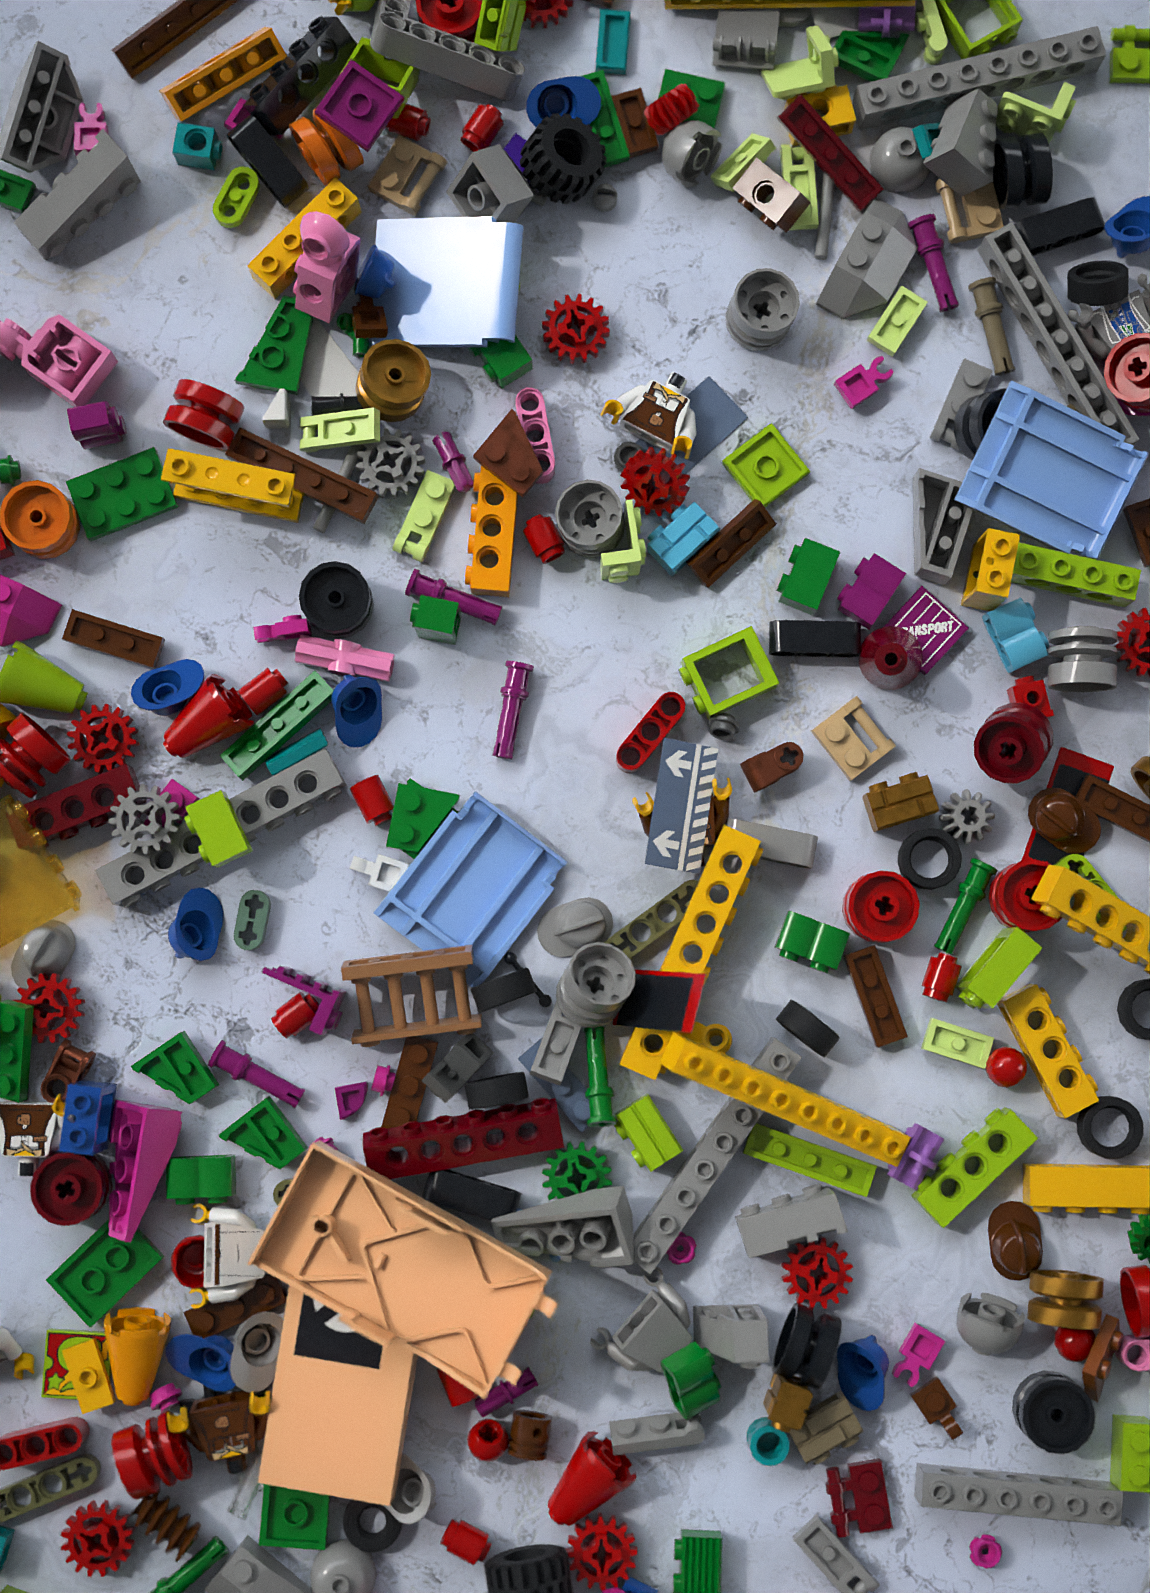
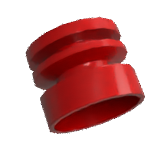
M21 712L6 727L14 741L10 744L0 737V750L2 751L0 753V777L11 788L20 791L32 799L37 794V790L29 780L31 779L39 786L44 787L47 782L39 770L43 767L47 771L57 774L71 761V758L40 725Z
M1146 1265L1124 1267L1120 1272V1293L1126 1320L1135 1337H1150V1269Z
M169 1410L161 1413L158 1419L155 1417L148 1418L145 1421V1431L140 1425L133 1424L116 1431L112 1435V1451L121 1482L132 1499L139 1500L158 1492L161 1480L166 1486L171 1487L176 1484L177 1479L183 1482L193 1476V1463L188 1440L180 1432L174 1433L169 1430L167 1413L170 1412L175 1416Z

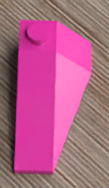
M115 1100L110 1128V1143L115 1144V1162L109 1163V1174L114 1175L115 1190L109 1195V1236L124 1242L132 1241L177 1144L178 1134L182 1128V1111L155 1105Z

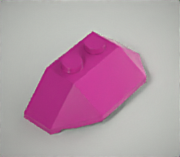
M0 574V646L5 647L14 644L16 640L22 642L36 636L49 634L62 604Z

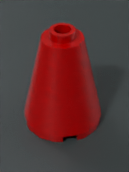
M211 674L165 731L163 745L172 756L176 757L178 755L181 758H186L246 730L254 724V721L248 720L253 716L248 705L234 687L227 690L222 685L226 681L223 677Z
M589 1431L581 1439L547 1502L549 1516L559 1525H573L630 1487L636 1480V1472L631 1475L628 1470L632 1466L628 1457L625 1454L613 1456L612 1441L607 1437L603 1441L595 1438L598 1432Z

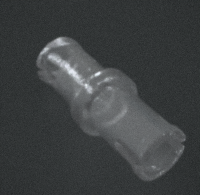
M256 1447L245 1474L240 1475L238 1479L240 1485L227 1509V1512L240 1519L247 1518L257 1492H261L264 1484L258 1483L263 1448Z

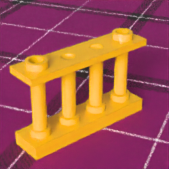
M170 448L167 449L161 480L175 483L173 493L175 498L295 523L299 522L304 500L303 494L293 490L296 477L293 473Z

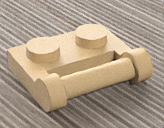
M398 135L369 183L368 189L371 193L416 216L421 208V200L438 172L443 171L448 162L440 154L430 152L402 135ZM421 163L427 164L428 166L410 196H403L404 191Z
M941 179L935 182L937 193H941L947 217L949 243L982 238L1004 227L993 182L961 197L968 223L966 228L961 226L954 190Z
M858 696L854 697L811 731L849 781L853 780L896 747L891 738L887 740L861 707L862 701ZM851 713L878 747L872 753L869 752L844 720V717Z

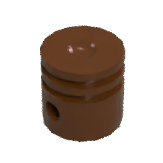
M515 1410L512 1418L510 1431L512 1438L509 1439L510 1447L507 1450L508 1454L525 1460H545L547 1458L546 1451L548 1450V1444L546 1443L550 1439L552 1416L531 1410Z

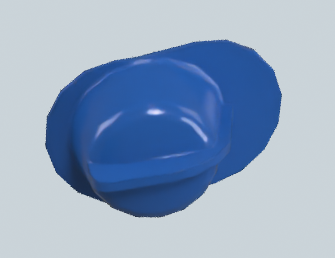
M569 76L539 83L530 91L526 101L527 115L535 127L544 118H550L552 114L557 113L561 117L564 113L570 114L573 119L578 117L587 126L597 117L601 108V96L598 88L591 80L582 76Z
M1143 196L1132 200L1105 223L1104 230L1111 237V242L1119 258H1124L1128 254H1140L1150 248V196Z
M375 244L370 248L361 265L355 281L354 292L355 295L360 294L378 299L387 288H394L396 283L391 279L394 263L381 253Z
M184 659L145 672L138 677L132 686L131 697L133 702L141 709L152 711L160 716H171L178 713L184 707L187 700L200 689L204 681L205 672L202 665L195 660Z
M344 675L343 680L337 684L331 696L332 706L335 711L336 731L338 738L343 744L350 747H362L369 744L377 736L381 728V686L375 679L370 677Z
M201 887L194 888L183 896L176 919L171 923L168 930V940L175 951L176 958L187 957L204 961L210 959L215 954L223 925L224 913L219 899L210 890Z
M180 1334L168 1342L165 1354L167 1361L174 1370L215 1391L225 1392L233 1389L236 1385L230 1373V1362L234 1344L228 1338L221 1335H212L204 1339L192 1334Z
M870 1335L866 1339L862 1338L854 1342L842 1343L837 1349L838 1381L842 1393L852 1405L860 1410L873 1411L878 1409L884 1400V1378L889 1368V1359L886 1352L877 1344V1338L874 1335Z

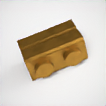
M913 772L899 777V784L888 787L887 781L868 787L870 792L862 797L874 832L939 812L928 775L919 777L917 772Z
M773 1373L769 1384L771 1389L767 1390L763 1402L768 1413V1419L772 1421L771 1426L790 1433L791 1428L795 1430L802 1429L806 1417L804 1410H808L813 1397L812 1392L807 1385L801 1384L800 1377L794 1375L788 1379Z

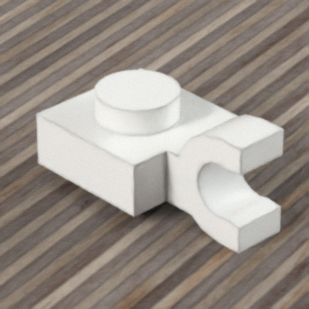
M378 854L376 863L354 856L350 869L371 875L368 885L390 892L409 864Z

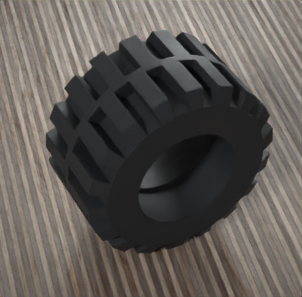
M557 113L552 114L550 118H544L521 149L520 155L522 158L520 159V166L525 168L522 172L524 178L530 180L529 185L532 189L536 188L540 191V196L543 198L548 196L552 202L557 203L560 200L562 204H569L570 201H579L581 197L586 195L605 170L604 166L607 162V157L604 156L606 150L605 146L600 144V136L593 133V128L589 124L586 126L582 123V119L578 117L573 119L570 114L564 113L561 117Z
M551 1544L517 1547L493 1556L484 1564L488 1593H573L568 1554L564 1547Z

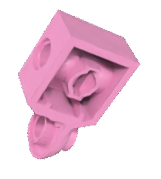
M308 212L303 216L300 223L301 245L304 253L298 257L294 272L298 273L293 287V294H296L295 309L330 323L355 284L361 238L346 232L345 228L336 219L327 214Z
M60 314L47 319L33 337L8 318L4 322L0 321V355L11 362L16 357L21 359L22 367L32 378L73 407L86 405L118 363L111 350Z

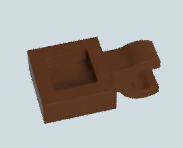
M358 294L359 302H356V306H352L351 310L355 338H387L388 326L384 307L374 306L373 298Z
M937 1376L910 1394L930 1425L939 1420L952 1440L963 1434V1431L950 1414V1411L957 1407V1405Z

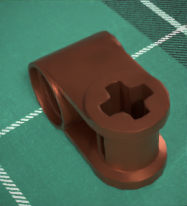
M786 742L767 752L764 751L747 759L740 766L753 792L756 793L795 772L802 764L804 754L799 745L793 742ZM784 750L788 754L794 753L796 755L793 765L790 766L788 762H781L780 759L784 755Z
M65 1039L56 1051L52 1065L41 1084L43 1098L50 1103L55 1101L56 1096L52 1091V1087L55 1081L60 1079L66 1085V1091L61 1097V1100L65 1103L68 1084L83 1081L92 1067L96 1053L93 1051L87 1053L71 1045V1041Z

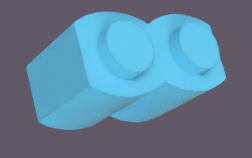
M1018 598L982 616L988 634L994 642L998 655L1008 673L1048 655L1049 642L1042 631L1038 632L1033 622L1036 619L1035 612L1030 603H1025L1022 598Z

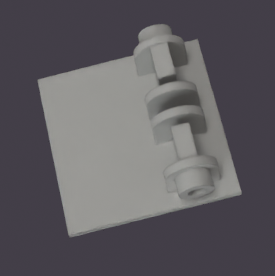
M781 8L718 9L715 38H713L712 51H714L712 66L774 70Z

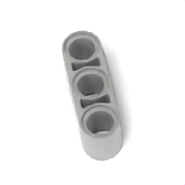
M728 818L727 826L761 841L759 847L764 850L760 859L812 869L818 836Z

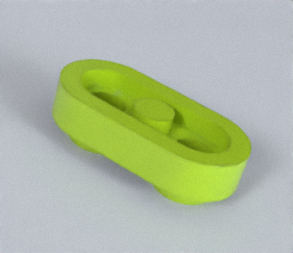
M240 166L229 173L213 203V214L221 226L235 228L244 221L260 190V182L254 170L246 166ZM243 183L250 184L246 190L240 189V185ZM228 210H235V214L233 216H225V213Z

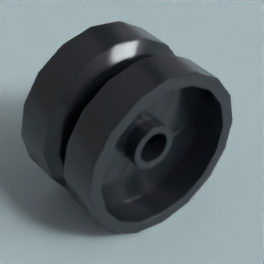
M1043 133L1023 135L1020 143L1015 137L996 139L993 184L999 208L1019 207L1023 199L1027 205L1047 203L1052 191L1053 167L1050 146L1046 136Z
M1007 388L970 397L959 407L954 419V435L958 447L969 459H974Z
M337 561L321 563L310 570L301 583L299 591L301 610L313 628L324 636L337 639L351 637L363 630L371 619L374 607L372 592L360 571L351 565ZM336 597L340 602L334 604L331 600Z
M797 1302L793 1304L777 1342L772 1365L773 1373L789 1379L799 1370L801 1384L819 1389L825 1382L835 1358L841 1334V1319L823 1313L815 1321L814 1312L811 1307Z
M1040 1371L1029 1375L1019 1384L1013 1396L1012 1412L1016 1425L1037 1447L1048 1453L1066 1454L1076 1451L1088 1441L1094 1430L1095 1410L1090 1397L1079 1385L1059 1372Z

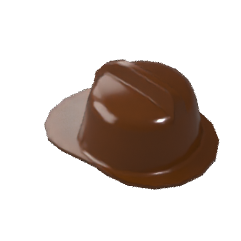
M1051 787L1041 790L1031 800L1028 808L1030 824L1037 833L1055 847L1066 853L1079 854L1088 851L1096 845L1101 833L1098 816L1071 793L1061 788Z
M1008 1201L1001 1203L992 1211L988 1219V1237L992 1263L998 1273L1009 1280H1023L1030 1277V1271L1038 1270L1042 1263L1043 1248L1040 1225L1037 1215L1029 1206L1022 1202Z

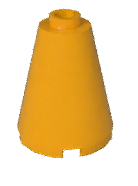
M131 1307L117 1310V1316L110 1318V1313L105 1316L104 1332L116 1397L123 1401L125 1405H140L151 1394L171 1329V1318L165 1312L162 1318L155 1315V1309Z

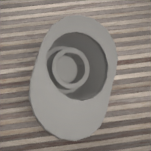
M590 897L580 898L556 906L547 911L540 919L537 928L538 940L543 949L551 955L559 957L572 956L586 944L604 943L608 939L613 928L612 914L604 903Z
M54 919L43 920L35 924L25 935L11 964L12 977L16 985L28 989L29 986L26 980L34 978L39 982L38 976L41 973H46L49 980L52 973L60 974L61 977L75 951V937L72 930L65 923ZM45 987L39 989L34 994L42 993Z
M260 1312L251 1316L239 1326L235 1333V1346L231 1356L230 1373L236 1386L245 1392L257 1393L266 1389L274 1381L284 1320L273 1312Z
M402 1453L396 1496L390 1506H384L401 1523L414 1524L419 1522L427 1514L428 1510L433 1509L437 1505L434 1501L436 1487L432 1477L427 1472L421 1470L407 1455Z

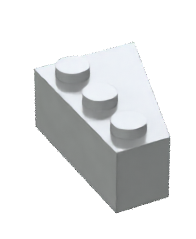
M979 88L947 105L938 127L941 132L938 138L932 141L931 147L933 151L930 156L925 158L923 163L961 197L993 182L998 108L995 101L986 96Z
M921 468L913 476L914 575L945 585L952 578L973 509L954 500L962 484L961 481Z
M815 1184L803 1188L802 1195L791 1198L790 1194H784L772 1198L771 1205L760 1208L759 1204H753L740 1209L741 1214L735 1216L748 1257L753 1258L790 1247L789 1245L808 1240V1242L819 1240V1235L837 1230L838 1234L848 1232L836 1193L828 1187L822 1188L821 1184Z
M758 1304L693 1306L694 1341L701 1348L706 1347L712 1354L733 1363H740L742 1368L761 1367V1362H769L768 1320Z

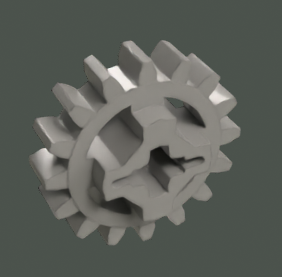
M385 428L384 436L380 437V442L363 444L366 451H357L358 458L363 461L356 464L357 471L364 472L360 476L361 482L367 483L370 481L368 489L375 491L378 488L381 498H384L387 492H391L393 498L397 499L399 490L408 495V486L410 484L415 487L419 486L416 476H424V469L418 466L425 463L424 456L417 455L422 451L420 444L412 446L413 436L408 435L403 439L400 429H397L395 435H390L388 428ZM388 445H398L400 448L396 449ZM377 451L378 455L376 461L371 463L372 466H370L371 458L373 454ZM391 459L395 462L396 466L390 468L389 465H386L385 461ZM410 461H412L409 473L404 476L405 466L409 465ZM385 478L394 481V483H386L380 480Z
M145 784L140 785L139 792H136L132 787L127 788L129 796L125 798L118 795L117 798L121 803L120 806H111L110 810L117 813L116 818L108 820V823L117 826V829L111 833L112 836H122L123 838L120 840L119 845L125 848L131 844L130 852L137 854L140 848H142L144 855H150L152 847L160 853L163 852L162 843L164 841L171 845L174 843L170 834L180 833V829L175 827L174 823L181 821L182 816L173 812L179 808V804L176 802L168 803L172 795L166 791L160 796L161 788L155 785L150 792ZM141 799H154L153 801L150 800L147 805L135 803ZM164 812L166 813L165 827L162 826L161 818ZM126 813L129 814V825L127 827L125 826ZM142 814L148 815V819L151 821L148 826L142 824L143 821L140 819ZM146 834H152L156 837L148 841L137 840Z

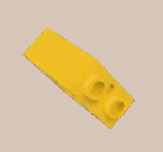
M988 528L972 545L961 606L990 612L1008 598L1020 539L1019 534ZM975 571L979 572L978 578L973 576Z

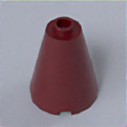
M886 626L873 631L865 638L861 645V655L858 658L862 674L871 684L881 689L895 690L907 686L917 677L922 667L923 653L918 640L909 631L896 626ZM888 653H895L898 657L897 663L892 666L887 665L885 662V656Z

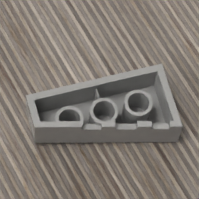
M104 129L95 136L99 142L89 152L84 148L75 157L78 160L77 165L70 172H61L54 179L52 191L49 194L41 193L14 221L23 236L46 261L51 256L59 255L69 241L75 236L83 235L94 220L107 215L112 210L113 204L122 197L132 194L137 188V184L141 182L128 156Z

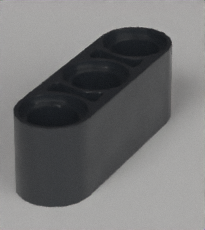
M252 114L226 134L234 148L284 208H287L310 189L300 172Z
M1094 197L1022 219L1014 224L1032 256L1099 234L1105 228L1102 214Z
M809 620L770 621L769 655L859 657L861 655V623Z
M445 1169L429 1172L422 1198L492 1221L493 1218L516 1212L522 1193Z

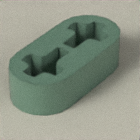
M247 891L240 900L234 929V941L243 950H255L263 944L271 901L269 896L262 891ZM255 895H259V901L263 902L264 906L263 909L259 908L256 910L255 919H252V908L247 906L248 900H254ZM251 921L254 922L252 931L254 934H257V940H251L250 944L246 945V939L241 938V933L248 931Z

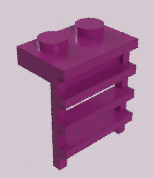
M279 966L278 969L273 967L272 970L267 967L263 968V974L322 999L309 1030L323 1035L337 1029L343 1015L339 1008L346 995V991L341 989H334L333 992L327 991L328 983L315 982L311 984L309 983L311 976L297 974L295 977L291 975L294 969L288 966Z

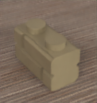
M839 1391L806 1410L802 1429L795 1430L791 1428L789 1434L805 1463L808 1464L812 1461L813 1464H819L831 1456L829 1451L839 1445L842 1448H847L855 1444L860 1439L858 1435L864 1431L844 1394Z

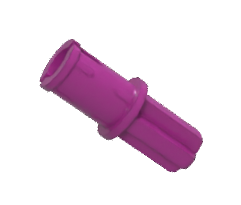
M443 432L441 434L446 445H443L439 435L435 436L432 440L443 461L442 468L448 471L458 492H468L473 487L474 481L465 465L466 458L463 454L459 453L451 433Z
M528 1366L522 1371L515 1386L508 1380L505 1382L500 1380V1385L490 1390L485 1399L480 1396L475 1399L474 1404L482 1417H486L509 1402L514 1404V1399L539 1386Z

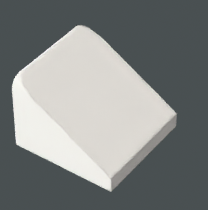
M279 389L263 416L262 422L268 429L289 428L291 426L290 397L285 389Z

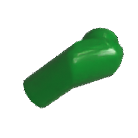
M342 313L337 318V326L353 340V356L363 358L368 352L369 338H355L351 314Z

